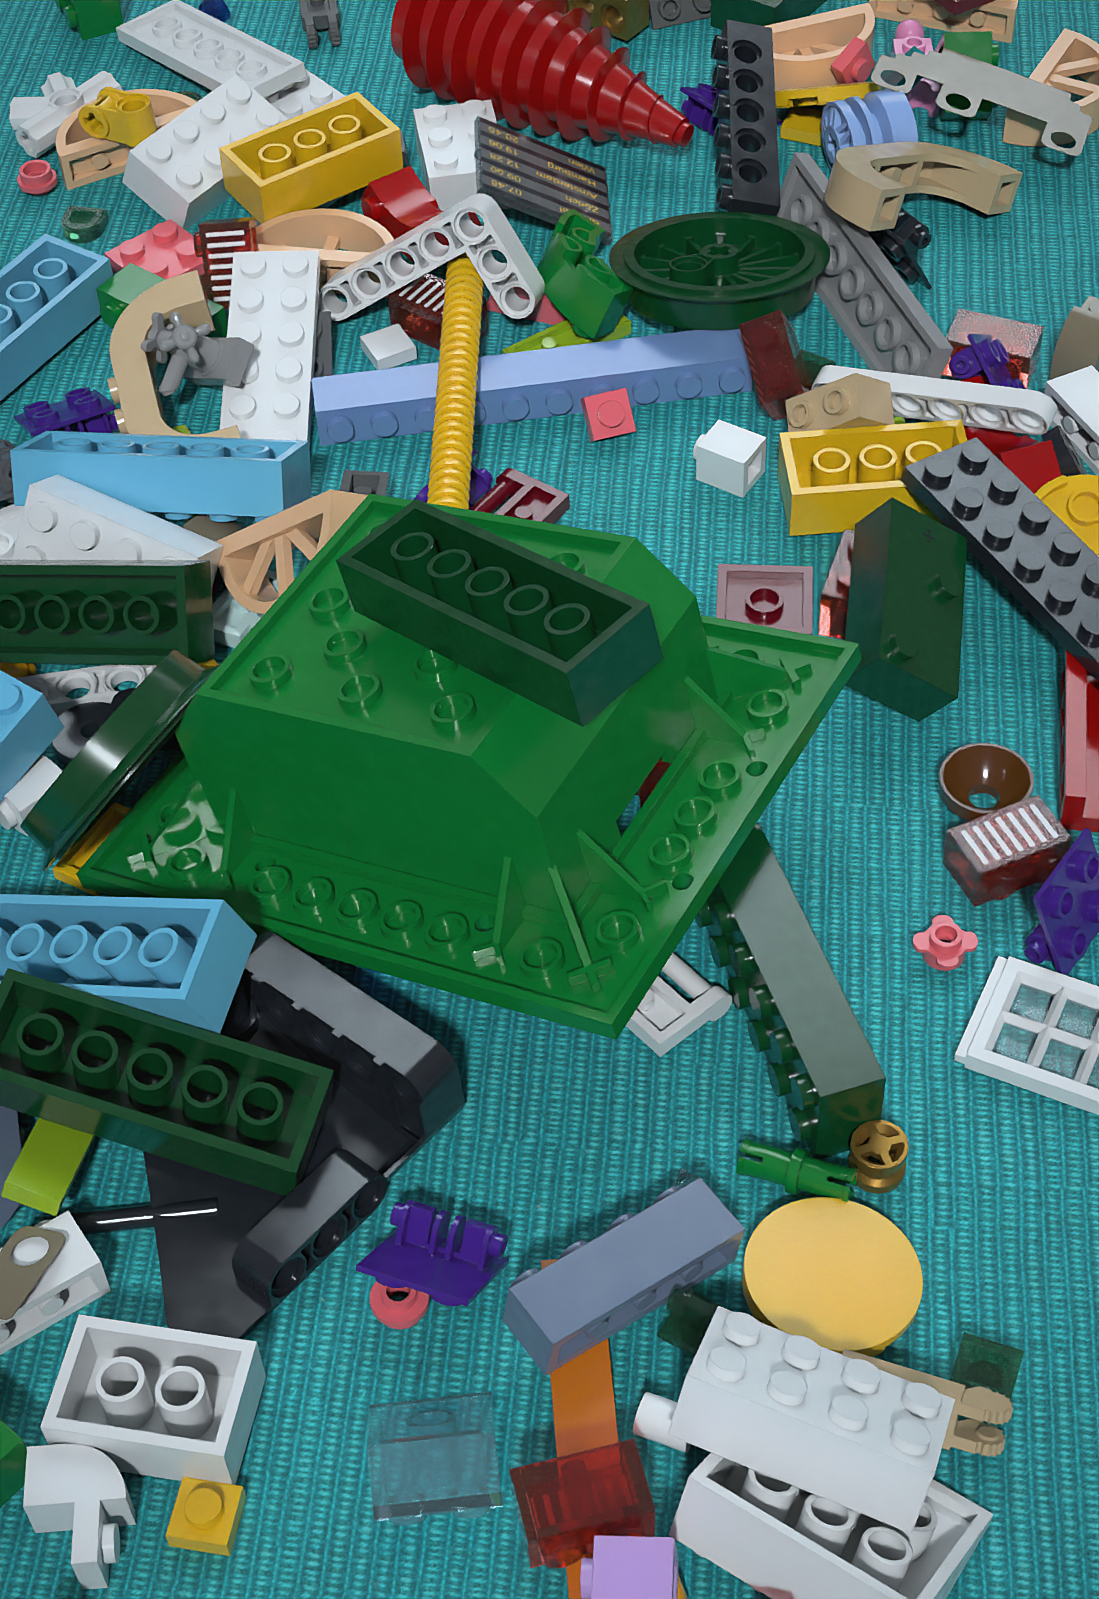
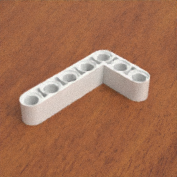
M478 193L337 272L319 290L318 310L319 312L331 311L332 321L346 319L466 252L499 308L505 315L511 318L522 319L532 313L543 297L545 283L498 203L492 197ZM468 212H475L480 215L484 226L474 224L470 220ZM434 232L444 234L448 239L449 246L440 244L436 240ZM491 250L502 252L506 257L507 263L496 261L492 256ZM400 251L410 254L415 265L406 263L402 259ZM367 271L374 272L379 277L381 284L373 282L368 277ZM521 287L528 293L530 299L526 300L518 297L513 288ZM334 290L341 291L346 296L347 302L339 300Z

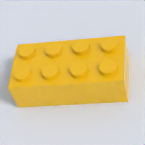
M358 92L219 148L225 190L260 224L290 212L316 209L324 203L349 195L353 191L367 186L371 181L403 169L400 128Z
M962 419L779 433L777 475L789 536L855 531L856 523L892 497L944 525L901 481L905 466L968 441Z

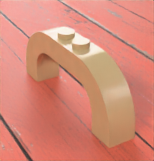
M904 141L852 146L837 152L825 190L824 200L838 215L871 232L895 228L904 196L911 193H927L950 198L987 215L1010 212L1023 173L987 157L933 143Z
M197 270L171 277L150 287L125 308L111 334L109 352L114 377L108 378L107 382L114 403L121 404L120 409L114 410L120 433L242 438L237 425L205 434H185L173 430L166 424L155 377L158 363L156 360V350L153 349L151 352H145L141 349V343L148 340V333L153 327L152 314L155 312L162 313L164 327L173 324L170 319V315L173 312H178L181 315L183 324L190 325L194 329L202 324L210 325L211 331L215 330Z

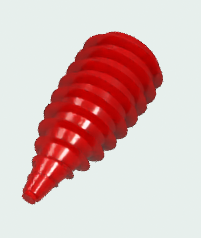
M397 0L391 23L393 51L398 58L403 60L407 77L415 86L421 89H432L442 99L456 100L458 104L469 100H491L496 120L505 118L516 129H525L532 126L533 130L542 136H552L559 131L562 137L569 141L581 140L590 134L593 140L604 142L618 134L625 141H633L638 138L651 141L653 144H663L676 148L678 146L685 147L693 136L694 126L690 124L689 119L665 101L663 94L658 95L646 84V73L642 71L636 75L630 69L629 49L620 47L611 53L612 40L608 27L601 25L591 30V20L587 10L578 7L569 11L568 0Z

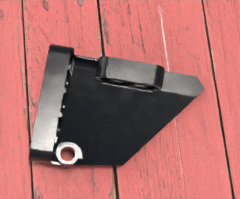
M264 931L255 939L220 1035L334 1070L332 1099L302 1181L288 1196L143 1151L152 1208L169 1203L217 1197L218 1215L215 1216L153 1215L167 1327L171 1329L244 1339L378 1208L385 1197L388 1181L450 1122L465 1105L458 1066L450 1052L442 1044L271 931Z

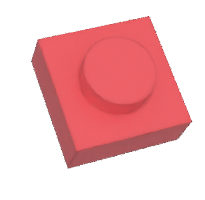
M856 36L831 64L838 84L864 82L875 66L867 42Z
M626 388L580 399L590 442L636 431Z

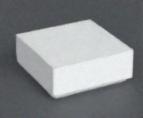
M399 324L360 336L361 349L377 370L393 368L417 359L416 346Z

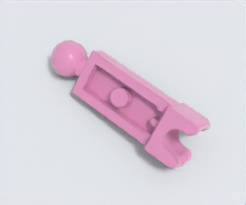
M903 20L896 28L892 52L896 55L898 53L904 55L913 46H916L927 55L929 50L933 51L931 38H924V28L917 20ZM923 77L905 96L912 109L921 107L928 111L930 117H938L940 107L936 104V99L941 90V83Z

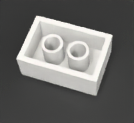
M469 100L465 103L445 106L434 104L421 109H413L416 148L425 188L436 199L438 209L445 211L468 197L478 194L476 125L480 126V118L497 124L491 100ZM496 201L501 210L511 208L508 205Z
M78 1315L40 1426L47 1444L74 1443L93 1447L107 1455L116 1464L119 1471L177 1481H182L183 1477L235 1485L266 1378L258 1344L256 1341Z

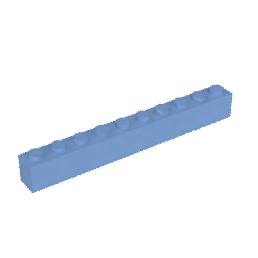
M743 328L733 330H691L479 357L474 426L583 413L581 398L622 388L627 389L630 406L752 391L753 375L751 368L753 363L749 360V357L753 360V356L746 349L747 347L751 351L750 346L743 338L744 336L748 341ZM439 362L311 378L320 446L433 432Z

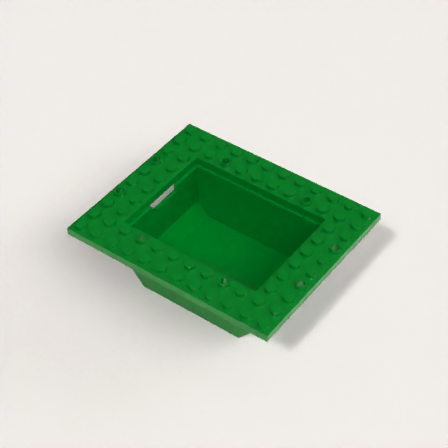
M369 493L195 693L174 732L181 746V752L76 874L83 888L114 897L224 900L257 934V937L264 931H271L303 951L617 1040L862 660L859 643L700 615L696 596L636 537L426 503L650 604L663 659L582 727L354 611L336 560L413 501ZM660 758L662 762L671 763L626 831L620 836L616 821Z

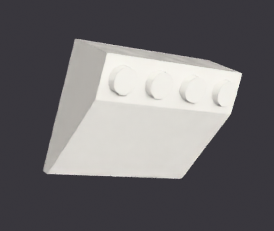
M711 1452L689 1475L669 1536L674 1537V1539L692 1549L699 1556L707 1558L747 1583L754 1590L765 1594L771 1599H946L990 1525L994 1514L933 1479L911 1534Z

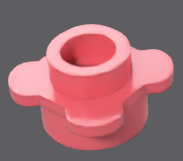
M939 915L932 919V926L923 933L914 935L912 944L917 952L922 953L924 961L929 966L937 970L949 971L958 968L963 963L966 952L976 950L978 938L973 932L961 930L951 917Z

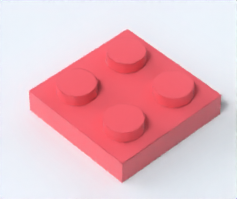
M171 219L155 225L152 229L131 240H126L119 246L104 253L105 257L110 259L114 273L119 272L129 263H132L164 279L195 270L198 271L199 277L202 278L217 270H210V265H220L219 258L209 259L208 256L209 254H217L216 252L207 248L205 244Z

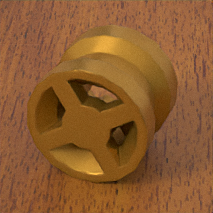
M873 1120L860 1125L854 1131L850 1143L851 1153L848 1167H855L859 1170L856 1186L866 1192L880 1194L888 1193L901 1184L906 1171V1159L909 1150L907 1136L901 1128L888 1121ZM869 1156L880 1160L881 1164L869 1160Z

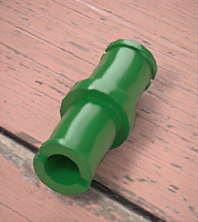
M749 1138L744 1140L740 1151L745 1153L746 1156L760 1159L762 1162L738 1156L736 1166L738 1175H747L785 1186V1192L799 1195L801 1191L823 1197L839 1198L845 1202H848V1200L852 1201L855 1192L850 1190V1187L832 1183V1181L836 1180L856 1186L858 1168H849L810 1157L809 1150L796 1148L794 1152L754 1142Z

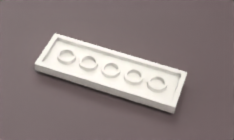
M171 0L116 27L120 42L212 91L237 74L263 98H266L277 91L291 88L293 83L306 77L304 62L180 0Z
M319 250L234 252L227 338L240 337L254 344V348L240 385L223 386L220 430L237 425L242 438L309 441L310 447L313 398L311 378H314L321 262Z

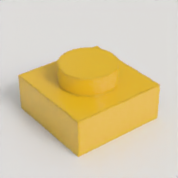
M183 1477L165 1535L168 1545L170 1547L230 1556L247 1498L244 1487Z

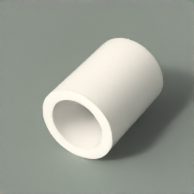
M646 1392L636 1413L633 1434L685 1453L691 1447V1444L667 1435L678 1402Z

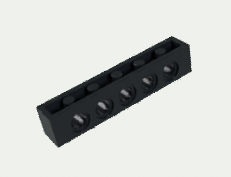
M726 20L721 35H715L711 47V59L716 60L712 75V88L717 89L713 104V117L718 118L713 144L714 147L719 148L714 174L715 177L720 178L715 205L721 211L777 216L781 202L772 28Z

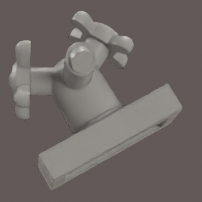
M155 312L152 314L153 327L148 333V340L141 343V349L145 352H151L155 349L156 360L162 364H165L167 361L168 351L172 355L158 392H161L163 396L174 393L179 389L182 378L196 385H240L254 344L240 337L209 338L205 335L210 333V325L202 324L194 329L190 325L183 324L181 315L178 312L171 313L170 319L173 324H169L167 327L163 326L162 313Z

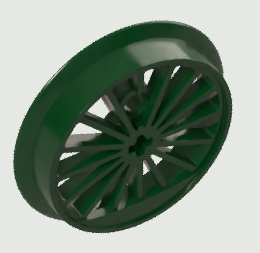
M727 211L684 214L645 224L621 237L614 244L609 254L611 269L622 281L634 287L628 301L633 309L643 316L660 323L698 330L750 328L773 323L795 314L812 299L816 277L823 272L830 260V248L827 242L818 233L802 224L771 215Z
M174 649L136 687L67 765L20 825V828L45 852L42 866L43 872L56 860L61 861L75 847L173 736L195 693L220 665L205 670L183 653Z

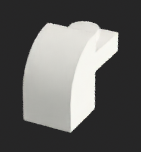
M70 1443L27 1447L23 1508L35 1533L73 1530L71 1565L82 1590L108 1588L109 1564L118 1563L120 1558V1533L118 1526L136 1525L135 1509L118 1467L103 1452L87 1445Z

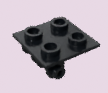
M901 207L895 228L867 231V233L887 260L896 264L894 268L902 278L910 284L916 280L930 290L932 286L913 255L918 249L926 248L931 242L929 228Z

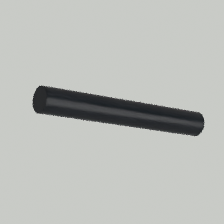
M217 1197L169 1203L154 1208L151 1207V1204L70 1214L82 1233L88 1235L154 1227L153 1215L215 1216L218 1215ZM53 1215L44 1216V1217H43V1221H44V1220H49V1219H54V1218H56L57 1216H53Z

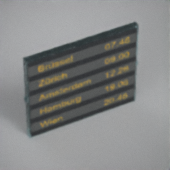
M476 117L474 121V157L476 162L477 194H486L498 203L554 225L557 224L565 212L575 209L605 229L606 232L601 243L608 246L613 240L610 215L611 204L609 203L605 167L482 117Z

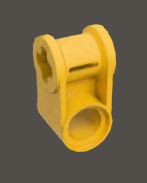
M104 87L99 91L97 100L93 104H87L82 107L78 113L82 128L90 136L97 139L124 143L130 147H136L158 131L151 99L143 93H132L113 87Z

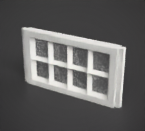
M998 956L955 1053L954 1061L965 1064L964 1068L1099 1115V986L1010 956L1008 959Z

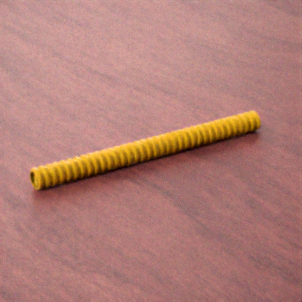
M466 252L448 261L446 267L444 311L442 315L427 503L469 510L468 502L470 499V473L472 469V445L484 282Z

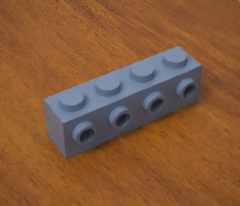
M701 1178L681 1189L678 1186H673L660 1194L652 1206L634 1216L633 1213H626L620 1216L601 1236L588 1243L585 1240L578 1241L569 1246L560 1255L558 1260L540 1271L536 1268L529 1269L518 1276L509 1287L502 1321L546 1376L734 1262L745 1229Z

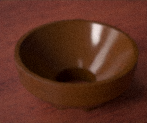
M974 743L954 750L943 761L939 772V789L943 802L959 817L978 824H984L987 821L990 824H997L998 822L995 819L997 817H1000L1003 822L1009 821L1010 818L1007 816V813L1010 812L1014 817H1017L1020 814L1018 809L1023 808L1025 810L1029 804L1034 788V774L1025 759L1009 748L992 743ZM977 793H986L993 796L998 804L991 808H979L969 801V797Z

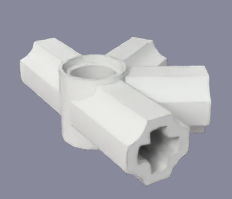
M101 71L77 88L73 79L62 75L61 72L47 75L45 84L41 86L44 97H14L9 104V120L12 129L17 130L15 135L18 144L24 148L29 156L38 158L56 146L55 140L58 129L72 112L82 105L97 99L99 91L104 87L122 90L121 85L114 79L111 73Z

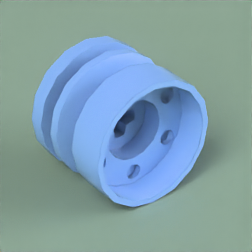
M886 88L869 92L863 99L858 96L846 98L845 101H831L823 109L821 136L825 157L830 170H832L837 152L846 147L904 141L918 142L916 120L911 105L902 91L896 92Z

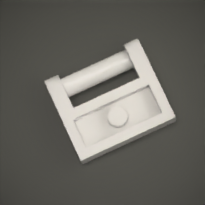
M672 953L661 971L690 995L694 1001L689 1004L657 976L626 1025L659 1057L707 1021H716L728 1011L733 1000L732 996L718 985L712 987L674 953Z

